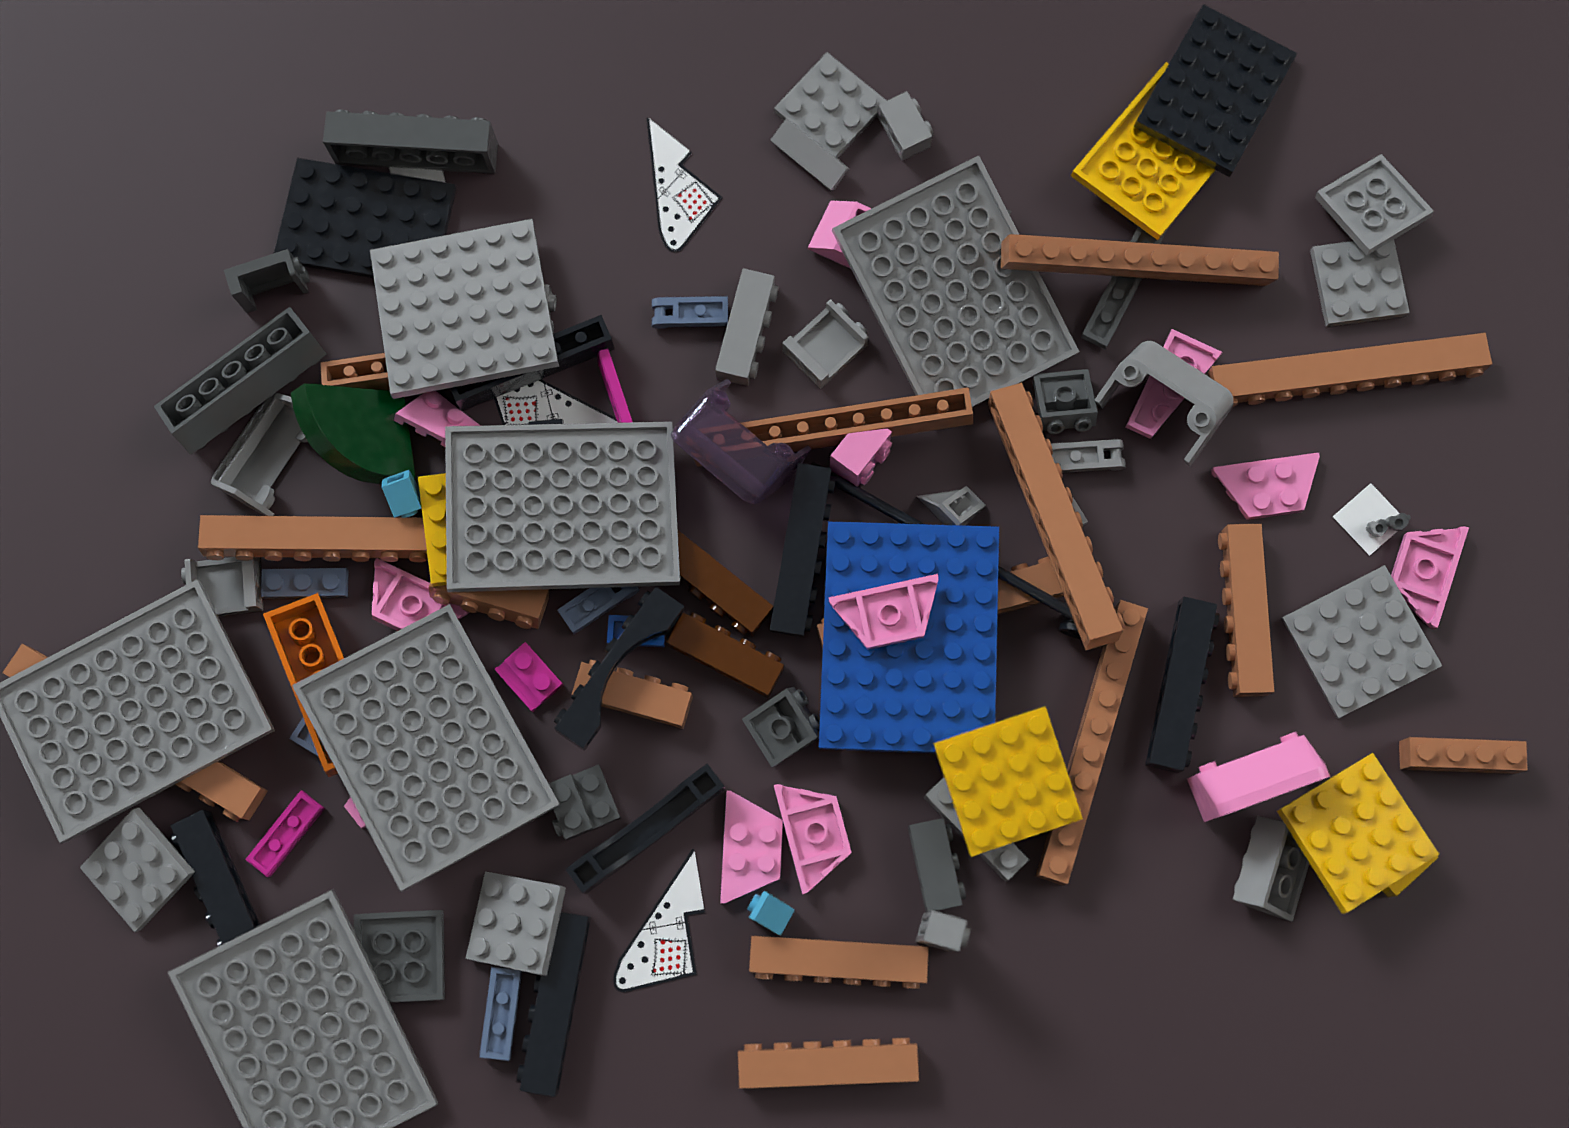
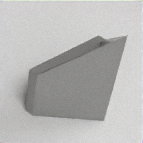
M967 486L961 490L916 496L944 525L965 526L986 506Z

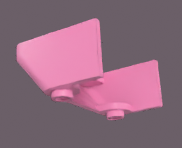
M1293 732L1280 737V744L1220 766H1217L1215 761L1200 766L1199 770L1201 773L1187 778L1203 821L1206 822L1330 777L1328 769L1305 735L1298 737L1297 732Z

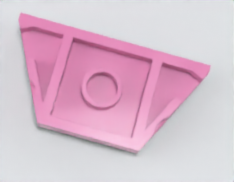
M1319 453L1218 466L1213 467L1211 472L1227 489L1225 492L1232 501L1238 504L1240 512L1247 520L1299 513L1305 509L1320 455Z
M1466 526L1447 530L1434 529L1427 532H1407L1403 536L1391 576L1409 608L1431 629H1436L1439 626L1469 530Z
M378 558L374 561L373 620L399 631L447 606L437 603L433 598H430L429 582ZM449 603L458 620L470 613L461 609L460 606Z
M938 574L829 597V603L867 650L924 638L939 577Z
M776 784L774 789L803 895L808 893L852 852L836 796Z
M726 791L720 901L722 904L779 880L781 868L783 820L732 791Z

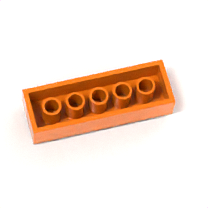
M318 593L263 614L291 687L344 659ZM292 687L325 773L328 777L338 774Z

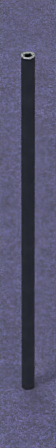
M812 462V463H811V465L820 466L819 464H817V463H815V462ZM831 472V476L836 477L835 487L901 524H924ZM998 566V579L1073 620L1066 603Z

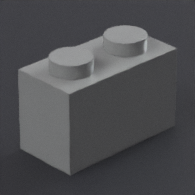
M907 91L879 104L877 113L879 121L902 161L930 148L932 136L934 135L928 121L924 122L920 115L921 109L915 98L911 99Z

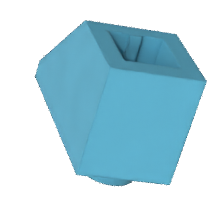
M409 470L382 479V489L394 518L398 516L403 518L410 517L416 514L418 509H421L419 486Z
M763 891L761 896L755 894L747 909L752 912L749 916L750 919L780 936L795 909Z

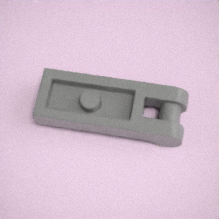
M1120 439L1051 444L1053 460L1055 463H1059L1062 473L1097 470L1116 471L1126 468L1125 459L1122 458L1121 450L1124 449L1123 440ZM1103 451H1109L1111 459H1104Z

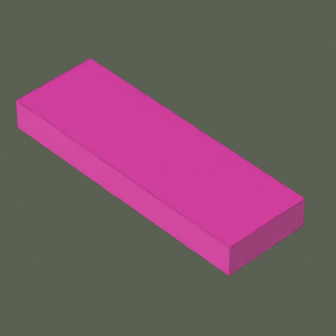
M609 349L600 350L597 362L617 423H631L633 421Z
M301 790L245 860L266 877L270 878L324 811L325 807Z

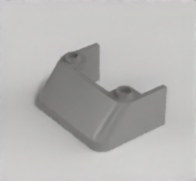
M1142 342L1118 365L1095 398V402L1103 409L1120 384L1125 387H1136L1149 374L1195 404L1188 413L1187 423L1189 428L1200 437L1184 459L1185 464L1191 467L1232 409L1233 395L1227 388L1156 342Z
M275 392L271 398L261 403L215 471L211 480L212 485L265 516L274 515L273 512L268 510L275 501V496H273L274 489L271 488L272 484L300 442H308L297 422L290 396Z

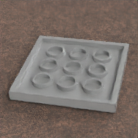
M1385 565L1281 618L1337 719L1442 666Z

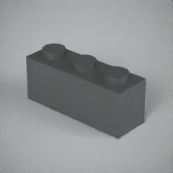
M944 818L909 825L908 831L925 911H938L961 906V899H966L963 882H957L955 870L960 868L956 852L951 853L949 842L953 841L950 824H945Z

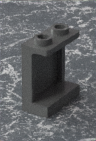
M288 249L224 270L231 295L246 313L257 310L253 298L255 294L292 282L297 284L303 294L309 292L306 284L310 282L308 272L305 266L302 267L299 258H294Z

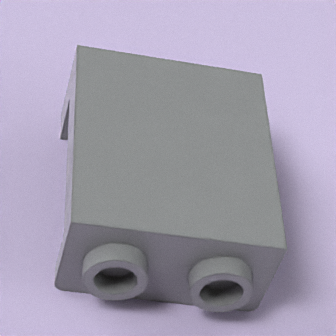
M829 300L826 303V308L794 338L789 336L782 343L783 352L820 389L868 346L869 337L867 336L868 331L859 322L854 323L848 317L849 313L840 303L835 304L832 300Z
M228 557L223 560H184L185 567L181 570L183 583L187 585L195 580H199L217 616L264 611L263 598L261 597L260 557H253L249 561L238 560L235 557Z

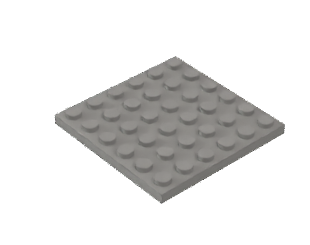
M532 219L370 250L390 394L393 399L559 367Z

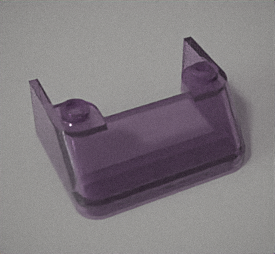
M726 379L708 389L676 424L671 432V437L677 445L741 499L751 504H757L791 480L797 471L798 463L804 461L811 448L806 446L795 454L791 447L785 443H772L767 446L727 412L731 403L725 391L731 381Z

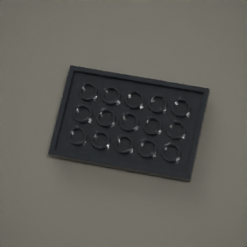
M1203 4L1133 127L1230 177L1297 53Z
M297 158L274 253L288 249L294 258H299L302 266L374 278L370 250L446 235L457 188L452 183Z

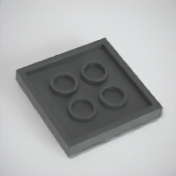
M444 910L354 914V932L389 1002L445 999Z

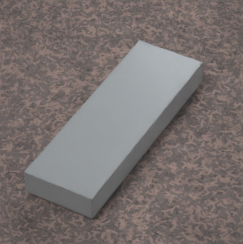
M786 118L771 139L774 144L830 190L836 188L849 170L845 164L790 119Z

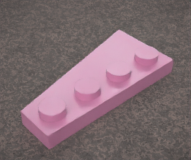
M1173 329L1170 331L1163 346L1204 374L1222 354L1221 351ZM1149 376L1125 428L1151 439L1183 401L1184 397L1154 377Z
M436 391L420 395L399 410L393 420L401 425L404 422L416 428L415 432L424 437L429 434L441 440V445L444 447L445 427L480 426Z

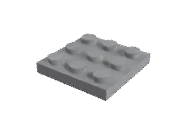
M826 53L775 106L774 113L783 120L786 118L790 119L838 159L877 117L878 105L887 100L829 53Z
M1382 154L1320 189L1315 196L1317 201L1366 255L1431 218L1434 212Z
M1394 240L1368 255L1354 241L1313 246L1310 250L1326 327L1405 317L1410 313Z
M140 808L132 809L80 867L134 932L142 930L195 873Z
M485 871L466 959L547 976L566 887Z

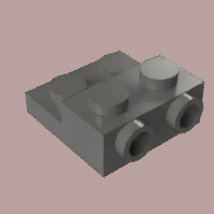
M1088 369L1033 375V385L1037 401L1036 411L1037 415L1041 418L1043 431H1048L1050 434H1059L1064 429L1075 428L1077 431L1084 432L1092 426H1096L1098 411Z
M795 687L786 688L742 718L771 767H776L796 752L803 750L819 739L820 717L815 713L811 715L806 707L809 703L807 696L800 689L796 691Z
M599 764L549 783L560 804L553 809L557 819L552 820L558 837L564 835V838L568 841L621 819Z

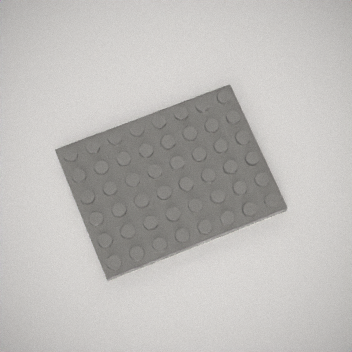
M979 155L831 230L915 395L969 387L973 407L989 399L990 391L1018 384L1079 352L1039 272L1001 269V241L1009 234L1019 235Z
M672 422L445 427L447 592L680 585Z
M199 580L181 587L0 682L1 720L59 843L63 844L275 731Z
M450 604L292 685L401 892L560 805Z
M334 889L168 972L243 1128H392L438 1103Z

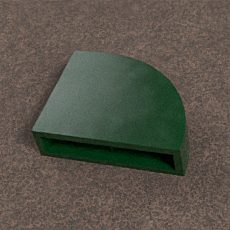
M308 383L301 385L291 392L293 410L304 436L319 456L337 471L353 479L373 484H382V479L407 470L411 472L413 478L416 477L408 423L404 422L401 425L393 421L395 414L406 406L404 397L393 399L390 391Z

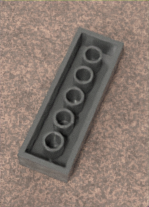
M342 109L335 112L326 111L323 143L335 164L495 174L498 142L491 122L486 119L474 117L471 120L459 119L455 116L433 118L426 114H419L415 117L405 116L401 113L380 115L372 111L351 113Z
M289 307L157 403L154 408L170 433L191 455L203 448L218 434L225 432L237 420L248 415L260 403L271 398L283 386L294 381L306 369L317 364L327 353Z

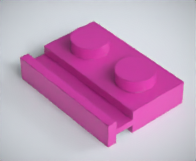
M526 642L507 657L499 667L497 666L494 669L532 712L563 686V683Z

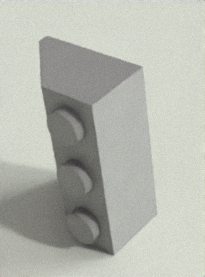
M1257 816L1256 823L1251 830V839L1247 853L1243 857L1240 877L1235 884L1233 900L1249 908L1292 922L1309 861L1283 821Z

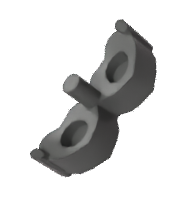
M1400 513L1396 516H1390L1386 520L1372 521L1367 524L1366 531L1377 537L1382 536L1388 528L1400 531L1408 525L1411 516Z

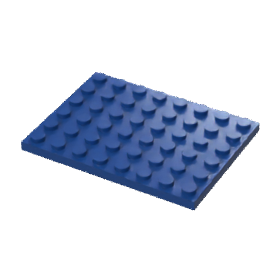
M828 521L819 749L936 753L933 743L995 723L999 527ZM938 574L939 577L924 638L867 650L829 603V597Z

